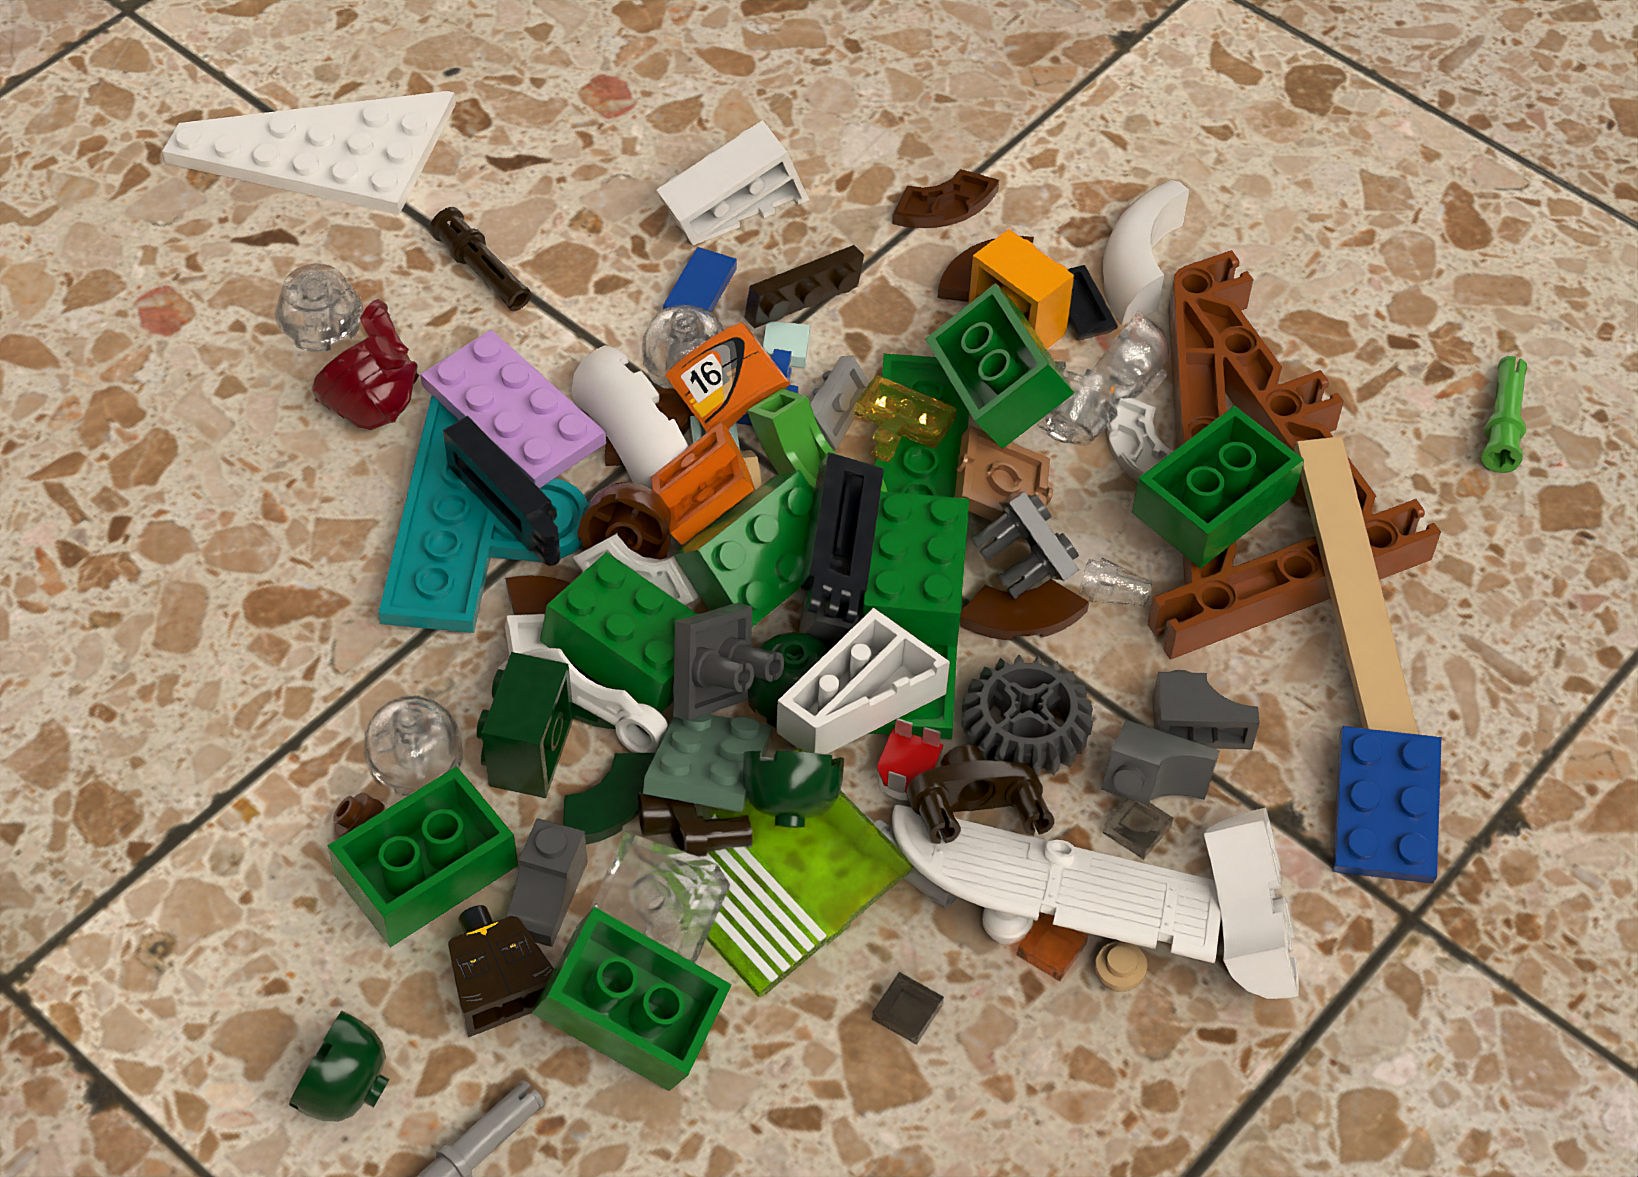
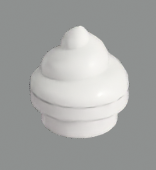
M984 907L982 915L983 927L994 941L1005 945L1015 944L1030 933L1033 926L1032 919Z

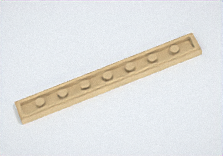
M1343 436L1297 441L1294 451L1304 459L1300 475L1362 726L1365 729L1418 734Z

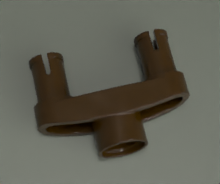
M965 744L949 750L940 762L941 767L920 773L909 783L907 788V797L912 809L922 817L928 830V836L932 843L940 844L942 838L945 843H949L959 836L961 827L955 819L953 812L1011 806L1018 813L1023 824L1022 827L1028 835H1034L1035 828L1039 835L1044 834L1054 825L1055 819L1042 797L1043 786L1034 768L1028 764L1018 762L985 760L980 749L974 745Z
M638 792V815L642 836L668 834L674 848L683 859L707 856L709 851L745 846L752 847V828L748 815L704 820L703 816L697 815L694 803Z

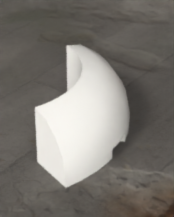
M1170 180L1142 195L1121 215L1110 235L1102 263L1103 288L1107 301L1121 325L1158 310L1164 274L1154 259L1152 249L1165 235L1183 226L1189 189L1181 182Z
M604 345L583 358L576 369L571 389L573 401L578 408L591 416L606 432V436L621 458L632 482L646 485L652 489L650 477L685 451L688 445L674 419L668 420L658 410L655 404L659 402V394L641 370L636 373L630 371L625 366L628 363L627 356L616 348Z
M1262 808L1220 821L1209 827L1204 833L1221 911L1224 937L1223 961L1231 977L1248 992L1267 999L1297 997L1299 994L1296 957L1289 958L1288 952L1293 951L1291 938H1294L1288 901L1286 897L1277 898L1275 889L1282 888L1281 866L1266 808Z

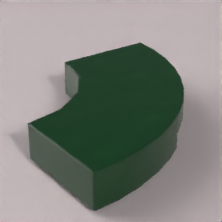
M615 753L611 770L599 784L585 792L564 796L563 826L585 831L586 845L605 840L623 831V826L638 815V792H643L645 775L656 753Z

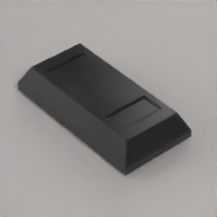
M1081 265L1067 269L1074 275L1068 322L1077 339L1080 341L1116 330L1118 325L1086 266Z

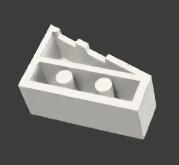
M763 120L750 129L744 130L739 136L718 150L709 153L701 161L681 174L674 176L666 184L656 189L669 214L692 246L739 228V221L760 213L763 218L775 214V206L793 199L797 204L809 201L787 151Z
M873 608L778 700L777 733L802 752L828 754L896 718L945 695L950 661Z

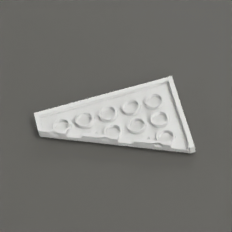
M441 91L183 122L177 125L162 153L166 164L399 215L456 105L455 93Z

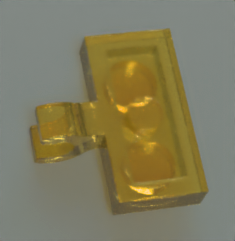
M876 374L855 402L854 415L879 425L873 435V440L878 443L871 452V456L889 462L896 452L902 436L936 449L954 423L957 408Z

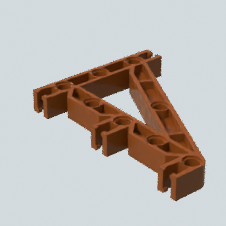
M1230 250L1178 269L1174 275L1168 310L1176 448L1180 447L1227 411L1226 394L1237 408L1292 451H1294L1297 441L1333 437L1330 432L1337 429L1344 400L1337 392L1331 394L1330 399L1322 401L1324 389L1328 388L1329 381L1321 370L1283 384H1278L1282 366L1241 311L1248 307L1253 278L1248 271L1241 273L1240 277L1234 278L1235 270L1239 267V259L1234 252ZM1348 457L1379 580L1432 560L1441 531L1435 523L1427 525L1426 530L1416 532L1419 519L1425 515L1424 508L1418 500L1413 499L1372 514L1371 511L1376 494ZM1300 475L1296 493L1309 510ZM1316 536L1237 566H1233L1237 552L1236 541L1201 569L1183 555L1184 586L1153 597L1147 624L1155 636L1163 634V627H1168L1164 651L1169 659H1174L1331 599Z

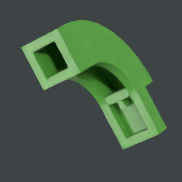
M781 388L749 408L747 412L760 444L778 474L781 475L800 470L815 492L819 465L828 452L836 453L820 431L808 397ZM882 480L881 491L888 492L884 480Z

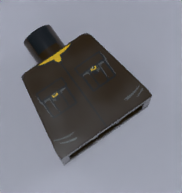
M477 905L466 909L458 918L464 934L453 937L448 942L464 1027L469 1038L531 1014L554 968L518 917L509 916L493 922L487 907L484 905Z

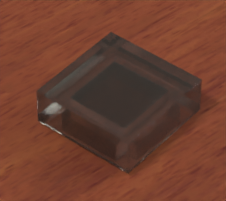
M1126 798L1104 824L1103 834L1144 860L1172 827L1174 818L1152 803L1146 805Z
M899 972L872 1011V1020L917 1045L943 1006L944 996Z

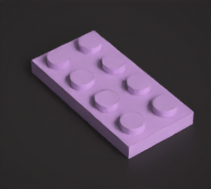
M492 330L487 331L420 374L422 386L458 420L469 416L538 488H541L606 444V432Z

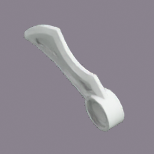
M536 649L520 653L568 663L572 702L613 724L616 727V734L619 740L631 752H657L669 728L666 719L660 712L646 704H638L625 690L606 688L587 679L569 662L561 649ZM508 660L503 662L498 669L505 670ZM636 725L643 728L649 735L642 732Z

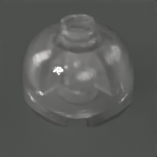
M690 304L674 305L660 311L647 325L642 341L643 365L648 369L650 379L663 388H674L665 374L691 351L724 331V326L712 312L701 306Z
M1138 311L1117 336V339L1110 348L1106 350L1085 381L1091 384V387L1110 399L1112 397L1135 399L1145 389L1153 394L1169 374L1162 368L1169 355L1168 342L1163 331L1151 319Z
M419 695L401 696L387 702L372 716L364 736L366 766L373 780L380 786L382 782L384 785L394 788L396 794L408 796L458 765L460 767L463 761V742L460 729L451 712L437 701Z

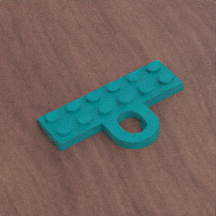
M432 395L378 612L380 624L474 633L490 558L542 561L533 551L530 552L448 467L443 430L459 420ZM554 478L539 489L551 500L552 509L557 514L553 522L558 527L559 550L562 559L575 552L582 545V540L579 542L577 533L584 508L588 502L577 487L564 480Z

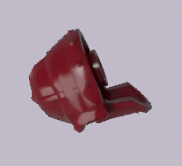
M379 299L372 301L360 316L368 337L346 349L330 361L317 374L312 386L316 402H320L343 419H348L357 427L368 430L396 422L398 416L410 403L413 384L419 377L417 373L418 365L415 361H411L407 355L409 349L398 336L390 318L391 315L388 313L387 304Z

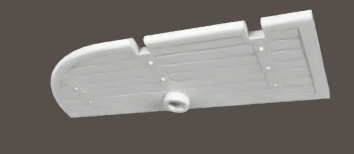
M894 806L892 829L895 840L904 856L927 879L959 898L988 909L1036 921L1038 920L1039 912L1054 915L1053 925L1155 949L1158 940L1171 944L1170 953L1210 963L1215 962L1221 919L1215 880L1074 847L1071 843L1064 840L1048 841L956 819L961 827L959 836L952 842L945 843L942 838L940 844H935L930 840L928 830L920 815L916 814L910 807Z

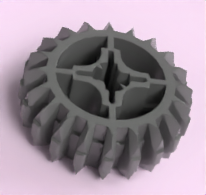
M1019 654L1012 665L1000 658L998 663H996L995 670L984 666L979 679H972L968 687V694L963 698L962 712L964 714L962 715L961 725L963 732L967 733V742L969 745L978 747L985 760L994 759V761L1024 763L1034 768L1038 776L1043 768L1054 776L1059 770L1060 764L1070 767L1072 762L1075 761L1076 754H1082L1086 748L1088 735H1091L1093 707L1091 700L1086 699L1087 691L1085 690V685L1075 684L1074 671L1060 674L1058 661L1047 667L1042 665L1039 655L1034 659L1033 663H1025ZM994 706L1001 711L1000 716L1003 718V721L999 724L994 721L989 712ZM1055 709L1061 714L1065 722L1061 727L1054 723V716L1051 712Z

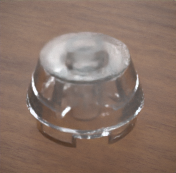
M308 264L295 269L284 280L275 309V319L281 331L294 340L297 348L311 352H325L331 350L330 344L342 340L347 335L350 336V339L356 335L361 323L360 316L363 313V304L359 294L338 269L326 264Z
M1055 361L1075 393L1039 420L1036 425L1056 441L1083 446L1089 445L1118 416L1116 407L1120 398L1113 397L1116 387L1109 380L1090 369H1087L1083 376L1066 371V362Z

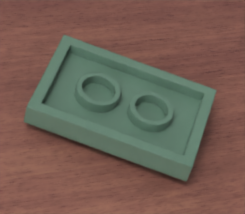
M711 713L692 720L673 717L645 775L643 794L743 812L748 800L743 782L744 752L761 751V756L765 757L771 743L773 726L760 724L757 720L749 717H736L733 719L712 715Z

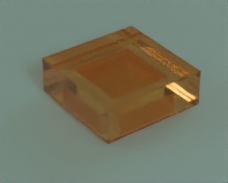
M1042 913L1018 946L1017 956L1056 980L1061 981L1087 945L1089 936L1082 931L1053 925L1054 915Z

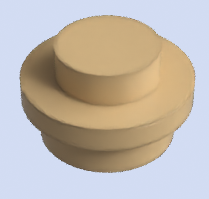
M1123 941L1111 942L1102 947L1097 954L1095 970L1099 979L1107 988L1116 992H1126L1139 986L1146 976L1148 967L1144 953L1134 944Z

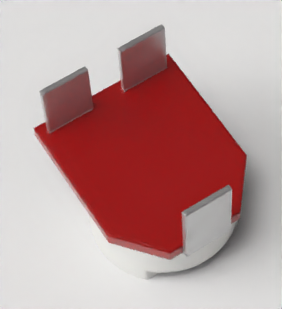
M896 718L895 729H892L876 767L879 773L878 784L880 791L885 792L892 798L909 800L907 797L909 783L920 773L935 768L944 744L940 743L941 732L924 727L922 738L912 734L913 723Z

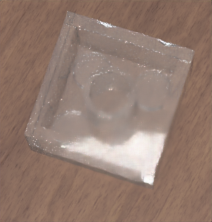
M625 832L588 913L595 906L696 964L731 884L717 863Z

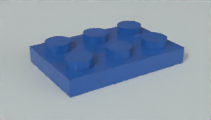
M1342 726L1339 733L1333 872L1434 883L1437 878L1442 737Z

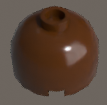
M635 482L614 483L599 490L584 508L577 533L579 542L582 540V544L586 549H589L617 534L630 550L642 557L665 559L672 539L669 530L671 512L660 495L646 485Z

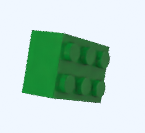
M996 283L925 338L975 422L1002 449L1075 393L1024 314Z
M1234 405L1138 478L1132 513L1201 569L1296 494L1304 459Z
M800 470L773 476L673 555L710 611L735 603L752 606L753 627L800 589L815 493Z
M881 491L868 585L864 596L863 618L875 608L924 644L957 647L969 499Z
M605 552L547 604L540 642L548 648L561 649L571 664L604 687L625 690L638 704H646L662 713L674 701L675 648L673 641L675 621L698 614Z
M455 766L327 845L335 877L390 948L518 867L514 834L458 766Z
M594 906L577 925L531 1014L670 1091L689 1075L732 984Z

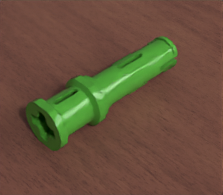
M1506 356L1499 361L1494 412L1484 429L1488 442L1481 453L1482 463L1486 468L1499 473L1516 470L1523 460L1520 441L1526 433V425L1521 418L1527 363L1520 358L1515 371V356Z

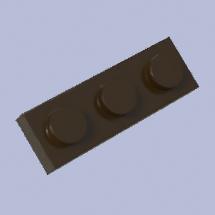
M852 245L750 285L744 318L755 329L771 321H778L784 316L804 308L813 307L819 302L841 293L850 292L858 287L864 254L855 245Z

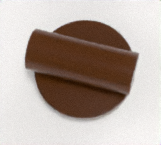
M360 793L355 797H346L339 804L333 816V820L336 822L335 834L342 837L381 813L384 810V804L366 793Z

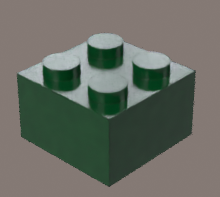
M511 652L505 670L498 669L492 685V698L494 699L490 710L483 709L478 720L476 734L477 738L483 741L481 765L487 768L490 787L546 798L574 720L569 664Z

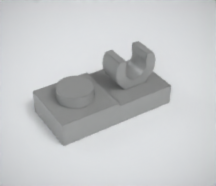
M853 355L840 356L833 370L827 371L822 375L825 381L824 385L820 388H815L812 392L815 397L810 403L820 431L833 450L838 448L873 388Z

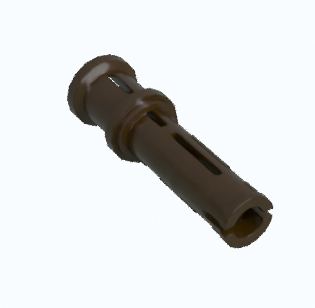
M445 208L433 218L429 226L431 236L436 241H443L450 248V255L456 262L468 264L508 305L507 307L510 310H520L529 302L531 298L530 289L524 286L486 247L485 236L478 229L470 228L464 221V215L458 208Z

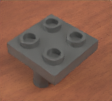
M1025 491L1013 492L999 502L1003 508L1004 515L970 537L978 548L994 537V541L979 551L987 562L1020 537L1028 543L1031 553L1005 572L997 575L1003 586L1009 585L1021 576L1020 580L1006 589L1014 600L1018 599L1021 594L1046 576H1049L1051 579L1065 581L1079 571V568L1073 561L1079 556L1078 552L1064 533L1060 535L1057 532L1053 533L1046 523L1052 516L1036 494L1033 496L1029 494L1027 496Z
M735 603L675 621L673 641L675 648L673 717L692 720L749 700L748 689L751 687L754 677L769 682L781 677L784 670L783 655L778 652L751 647L752 606Z

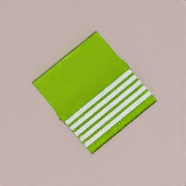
M801 748L794 750V752H804ZM840 791V795L833 807L822 816L805 818V828L774 826L775 816L758 812L749 800H747L743 812L720 808L711 815V819L741 817L742 815L749 816L752 828V847L745 846L709 851L707 856L683 859L674 848L658 861L648 874L758 997L766 995L825 944L829 945L851 926L853 920L907 876L913 868V865L842 791Z

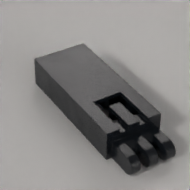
M469 416L444 429L443 434L448 467L530 552L533 551L548 566L558 564L561 559L557 525L553 522V515L549 512L552 510L551 500Z
M831 452L827 453L819 465L800 589L808 591L806 611L816 614L821 604V598L826 599L824 616L835 619L840 603L844 604L842 621L854 623L858 613L859 600L867 591L884 468ZM832 555L849 559L847 575L839 573L843 562L832 559Z

